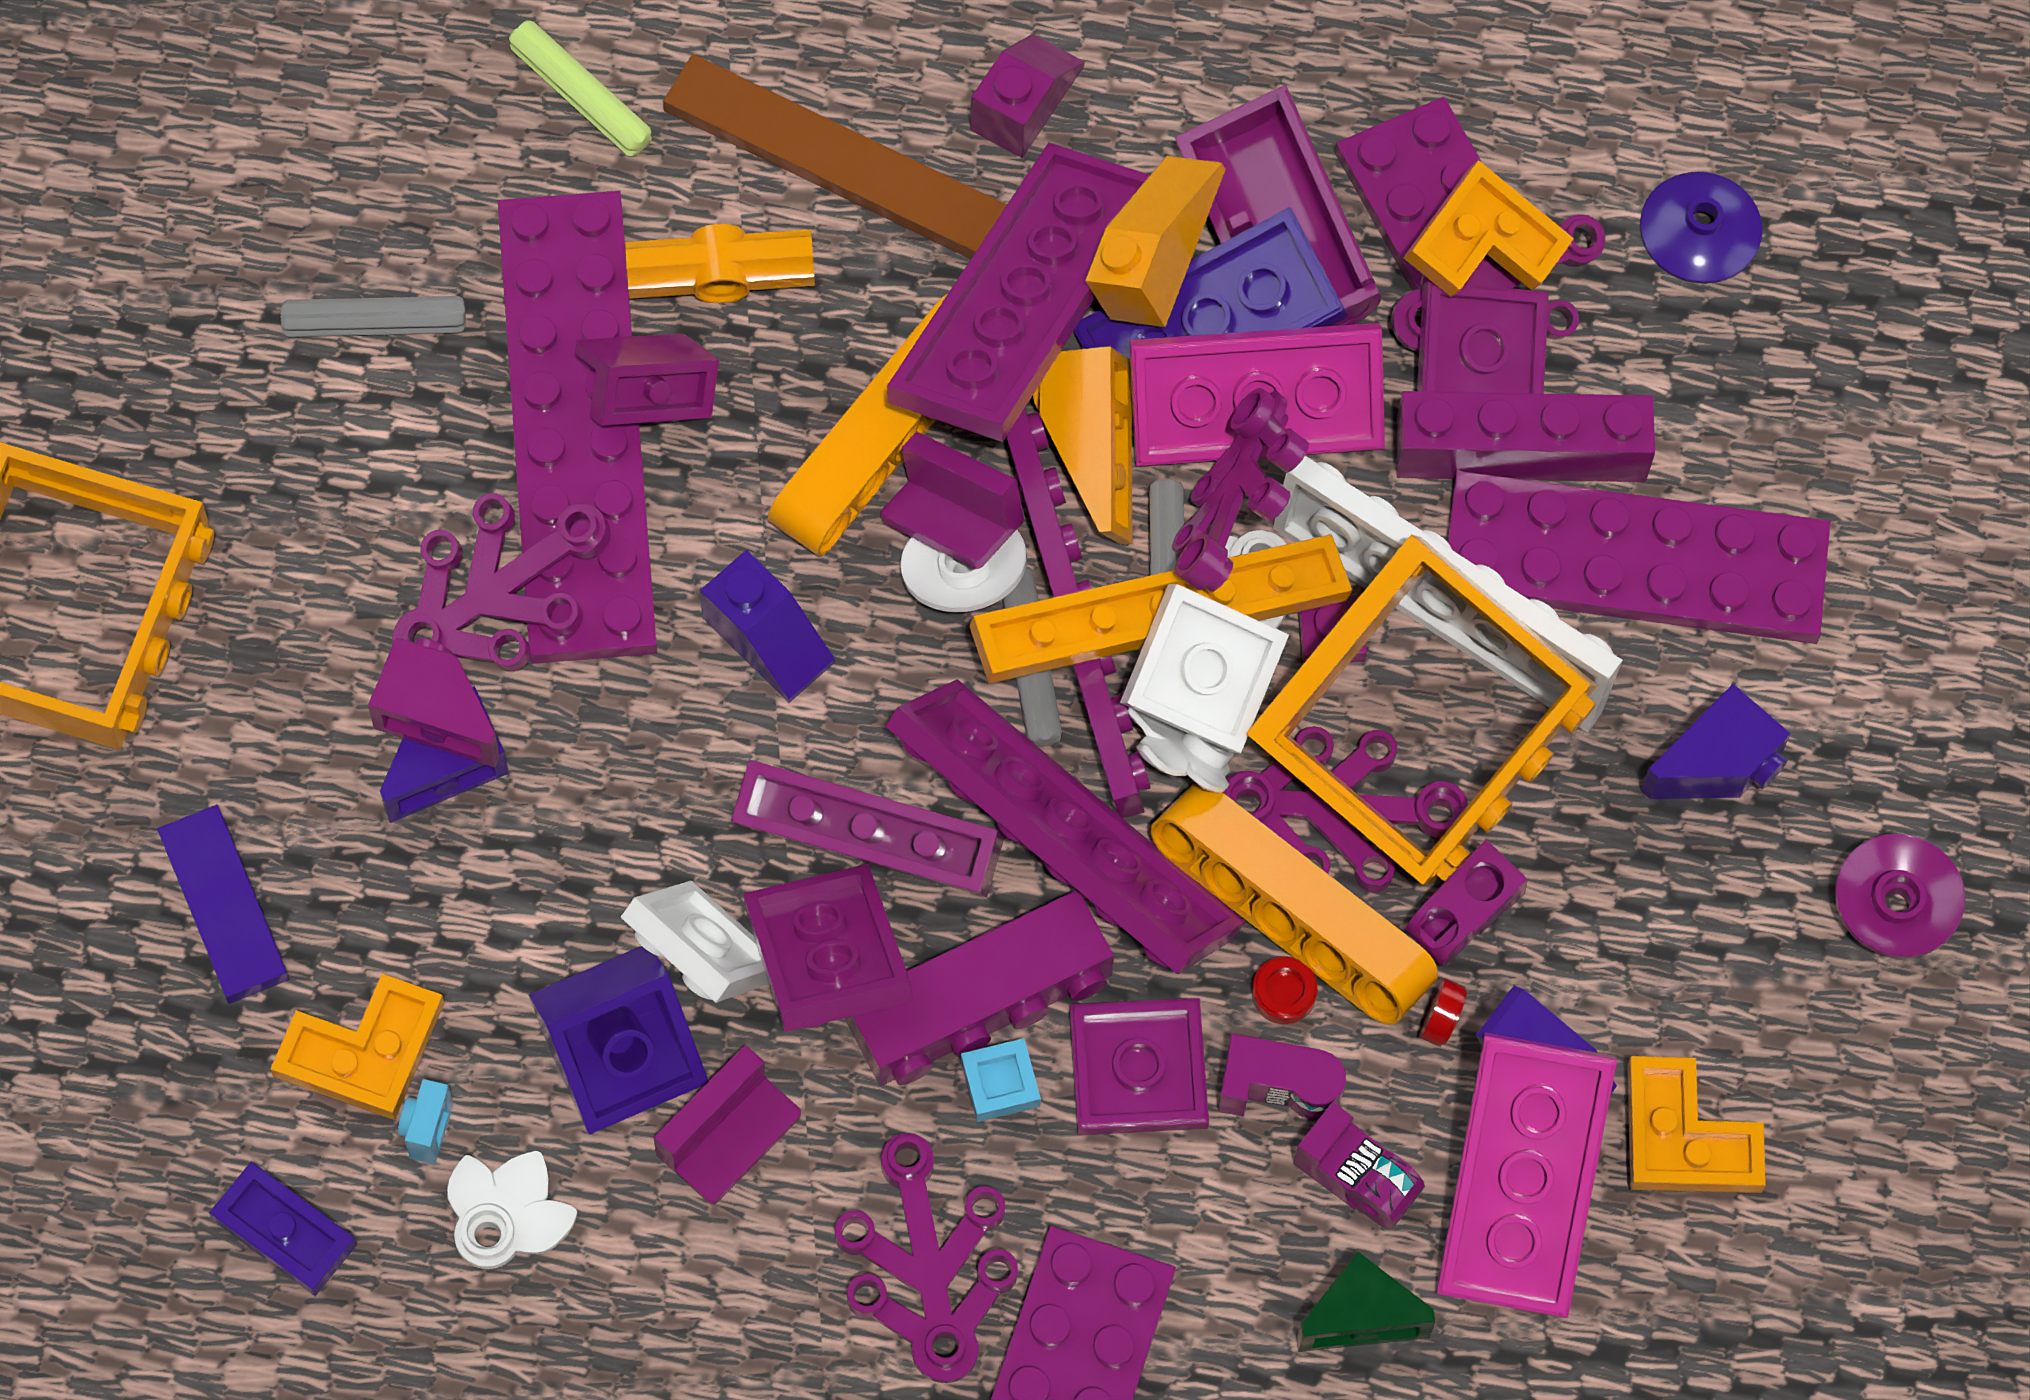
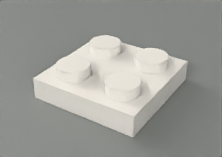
M1168 584L1120 703L1232 753H1241L1248 737L1246 733L1253 725L1289 634L1178 584Z
M693 881L634 897L621 915V918L636 931L635 938L639 944L652 954L665 957L683 973L682 979L686 986L705 999H710L717 1003L769 984L754 936Z

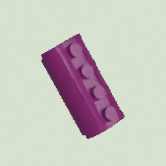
M1286 84L1175 137L1183 158L1221 162L1226 169L1208 214L1221 244L1280 211L1291 207L1348 314L1346 318L1331 326L1355 325L1375 311L1381 302V294Z

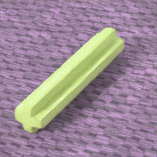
M524 21L518 28L513 30L509 37L511 50L627 156L634 157L649 145L652 140L650 127L535 22Z

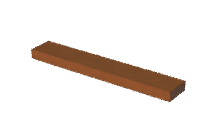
M693 53L663 100V110L969 259L973 257L1007 206V204Z

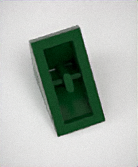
M1357 1252L1301 1322L1296 1339L1298 1352L1430 1338L1436 1322L1434 1309L1360 1252Z

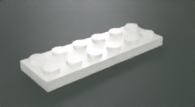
M1305 456L1295 469L1286 473L1283 486L1290 490L1291 495L1284 510L1275 518L1274 530L1293 542L1332 534L1347 577L1365 589L1411 534L1422 537L1598 685L1589 696L1596 705L1579 726L1584 731L1589 732L1602 714L1623 661L1613 654L1611 648L1603 640L1591 634L1580 633L1561 621L1557 613L1544 602L1536 599L1529 600L1507 586L1502 577L1493 569L1484 565H1474L1452 550L1449 543L1440 535L1429 530L1422 531L1401 518L1395 508L1384 499L1376 496L1369 497L1347 483L1343 475L1333 466L1324 462L1316 463ZM1427 570L1395 607L1549 708L1567 688Z

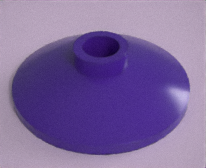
M1688 172L1667 179L1651 192L1641 213L1640 234L1649 256L1668 274L1692 283H1716L1736 276L1752 262L1759 250L1762 239V220L1753 199L1735 182L1714 173ZM1704 212L1711 215L1715 221L1711 224H1702L1695 219L1694 214Z

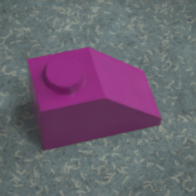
M1034 34L1004 49L971 96L970 130L1023 158L1084 68L1085 62Z
M395 637L368 704L373 728L495 768L500 757L496 735L458 657L452 655V652L446 646L431 639L417 638L415 642Z

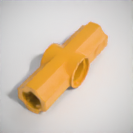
M712 224L698 228L692 233L690 238L625 242L629 299L695 294L696 298L703 302L726 303L743 299L749 294L750 290L815 286L811 229L746 234L742 228L735 225Z

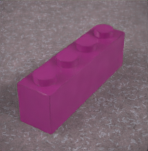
M1402 391L1396 418L1397 478L1455 479L1456 472L1463 471L1538 481L1646 482L1655 456L1653 395Z
M750 759L731 819L732 823L746 829L984 897H988L1005 835L996 829Z
M1076 890L908 970L907 973L911 982L914 1002L889 1007L879 1012H868L847 1017L845 1021L879 1086L881 1087L896 1080L898 1085H906L929 1073L933 1068L931 1062L954 1052L957 1057H961V1053L983 1048L991 1041L989 1034L1010 1024H1013L1015 1029H1022L1040 1021L1049 1013L1048 1006L1068 996H1071L1073 1001H1081L1098 993L1107 985L1106 978L1112 976L1114 954L1081 893Z

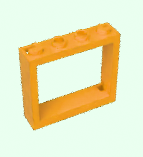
M0 442V520L13 488L18 487L176 535L105 713L0 682L1 715L121 750L127 733L135 734L143 722L147 708V698L142 695L150 675L158 677L165 667L170 649V642L165 639L173 618L182 620L187 612L192 595V585L188 583L195 563L204 564L213 545L214 529L209 528L210 525L203 502Z
M1411 534L1246 734L1416 880L1425 885L1433 883L1438 876L1445 882L1470 856L1471 853L1463 846L1478 828L1481 827L1488 833L1499 823L1513 804L1505 796L1521 777L1528 783H1531L1541 773L1554 756V753L1547 746L1563 727L1569 733H1573L1588 717L1596 705L1589 696L1598 685L1420 536ZM1426 570L1567 687L1428 854L1289 736Z

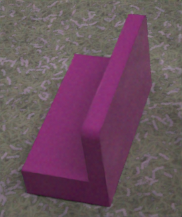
M662 334L576 340L575 354L596 369L590 417L601 426L712 418L719 359L687 335Z
M916 431L901 447L908 482L881 510L882 522L975 569H980L1024 522L1017 479Z
M744 1045L653 1137L656 1156L704 1200L714 1205L801 1118V1110L766 1078L765 1062L748 1046Z

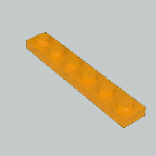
M1329 534L1229 557L1233 561L1232 571L1223 585L1213 592H1209L1205 588L1201 590L1194 589L1175 574V570L975 615L969 627L988 683L990 684L1141 649L1168 584H1178L1258 621L1347 601L1352 588L1333 536Z

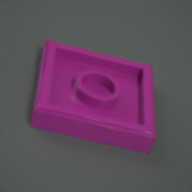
M1432 281L1424 283L1417 391L1544 394L1549 292L1464 284L1460 291L1450 297Z
M1200 998L1070 1005L1077 1135L1208 1129L1209 1113Z

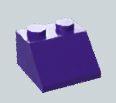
M642 946L528 995L547 1045L589 1135L709 1082L669 973L657 955L652 954Z

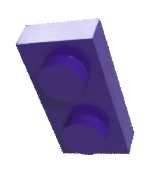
M252 1161L209 1212L214 1222L315 1297L357 1246L356 1240L352 1235Z

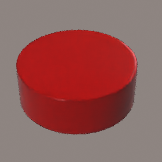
M1277 957L1264 963L1257 971L1252 986V1000L1257 1011L1265 1019L1282 1025L1297 1023L1307 1017L1315 1005L1318 993V984L1313 971L1300 960L1292 957Z
M1443 978L1431 1001L1419 1033V1038L1440 1047L1448 1042L1466 1001L1468 991H1466L1465 986Z

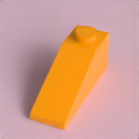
M1166 156L1105 228L1085 281L1110 320L1166 327L1226 169L1221 162Z
M1110 346L1061 351L1034 392V403L1037 409L1040 410V416L1098 531L1118 544H1133L1132 389L1130 360Z

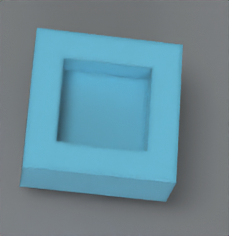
M1024 1038L961 1053V1065L977 1122L1040 1107L1041 1097Z
M423 1079L417 1099L411 1097L406 1099L400 1116L398 1135L405 1137V1144L410 1159L436 1164L453 1107L449 1085Z

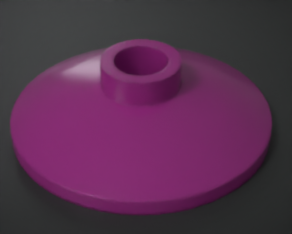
M1886 834L1867 840L1854 849L1846 858L1837 877L1835 900L1843 924L1862 945L1885 956L1914 958L1938 949L1954 934L1961 922L1965 909V889L1955 864L1936 845L1912 835ZM1890 894L1902 896L1907 902V910L1903 912L1891 910L1885 903V897Z

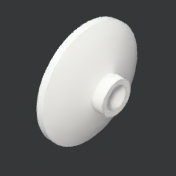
M1018 530L1011 535L980 569H975L912 537L907 542L901 557L902 578L908 591L921 603L947 612L974 611L1000 601L1018 585L1027 565L1025 543Z

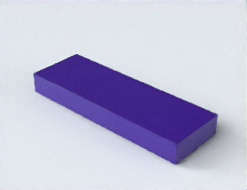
M218 804L157 828L228 1005L288 981L287 971Z

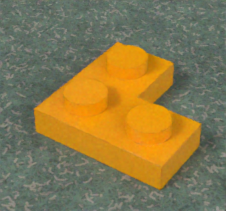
M1478 160L1469 167L1403 258L1450 297L1461 290L1486 254L1530 290H1534L1542 284L1574 238Z
M381 974L357 1032L296 1010L270 1068L273 1077L395 1120L443 1008V995Z
M1631 1056L1627 1064L1630 1190L1762 1193L1766 1186L1764 1122L1698 1121L1696 1058Z

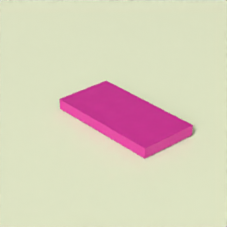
M1379 323L1129 340L1136 466L1218 461L1239 435L1231 428V419L1242 400L1257 388H1263L1268 393L1277 391L1287 399L1285 414L1288 415V422L1285 428L1292 429L1308 441L1309 448L1306 454L1385 449L1382 328ZM1267 445L1263 446L1259 458L1266 457L1269 449Z
M1484 1033L1437 1284V1294L1568 1318L1615 1075L1616 1056L1493 1033Z

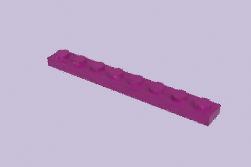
M1024 408L1009 431L1007 439L1053 596L1058 597L1092 589L1089 579L1077 583L1071 562L1083 559L1073 524L1069 523L1060 526L1055 506L1066 503L1056 467L1044 470L1039 456V450L1050 447L1040 413L1038 411L1027 415L1026 408ZM1112 655L1074 664L1118 814L1122 818H1127L1145 813L1139 792L1151 788L1142 756L1139 752L1128 755L1122 736L1123 733L1134 730L1127 706L1120 703L1123 694L1111 697L1105 676L1117 673Z

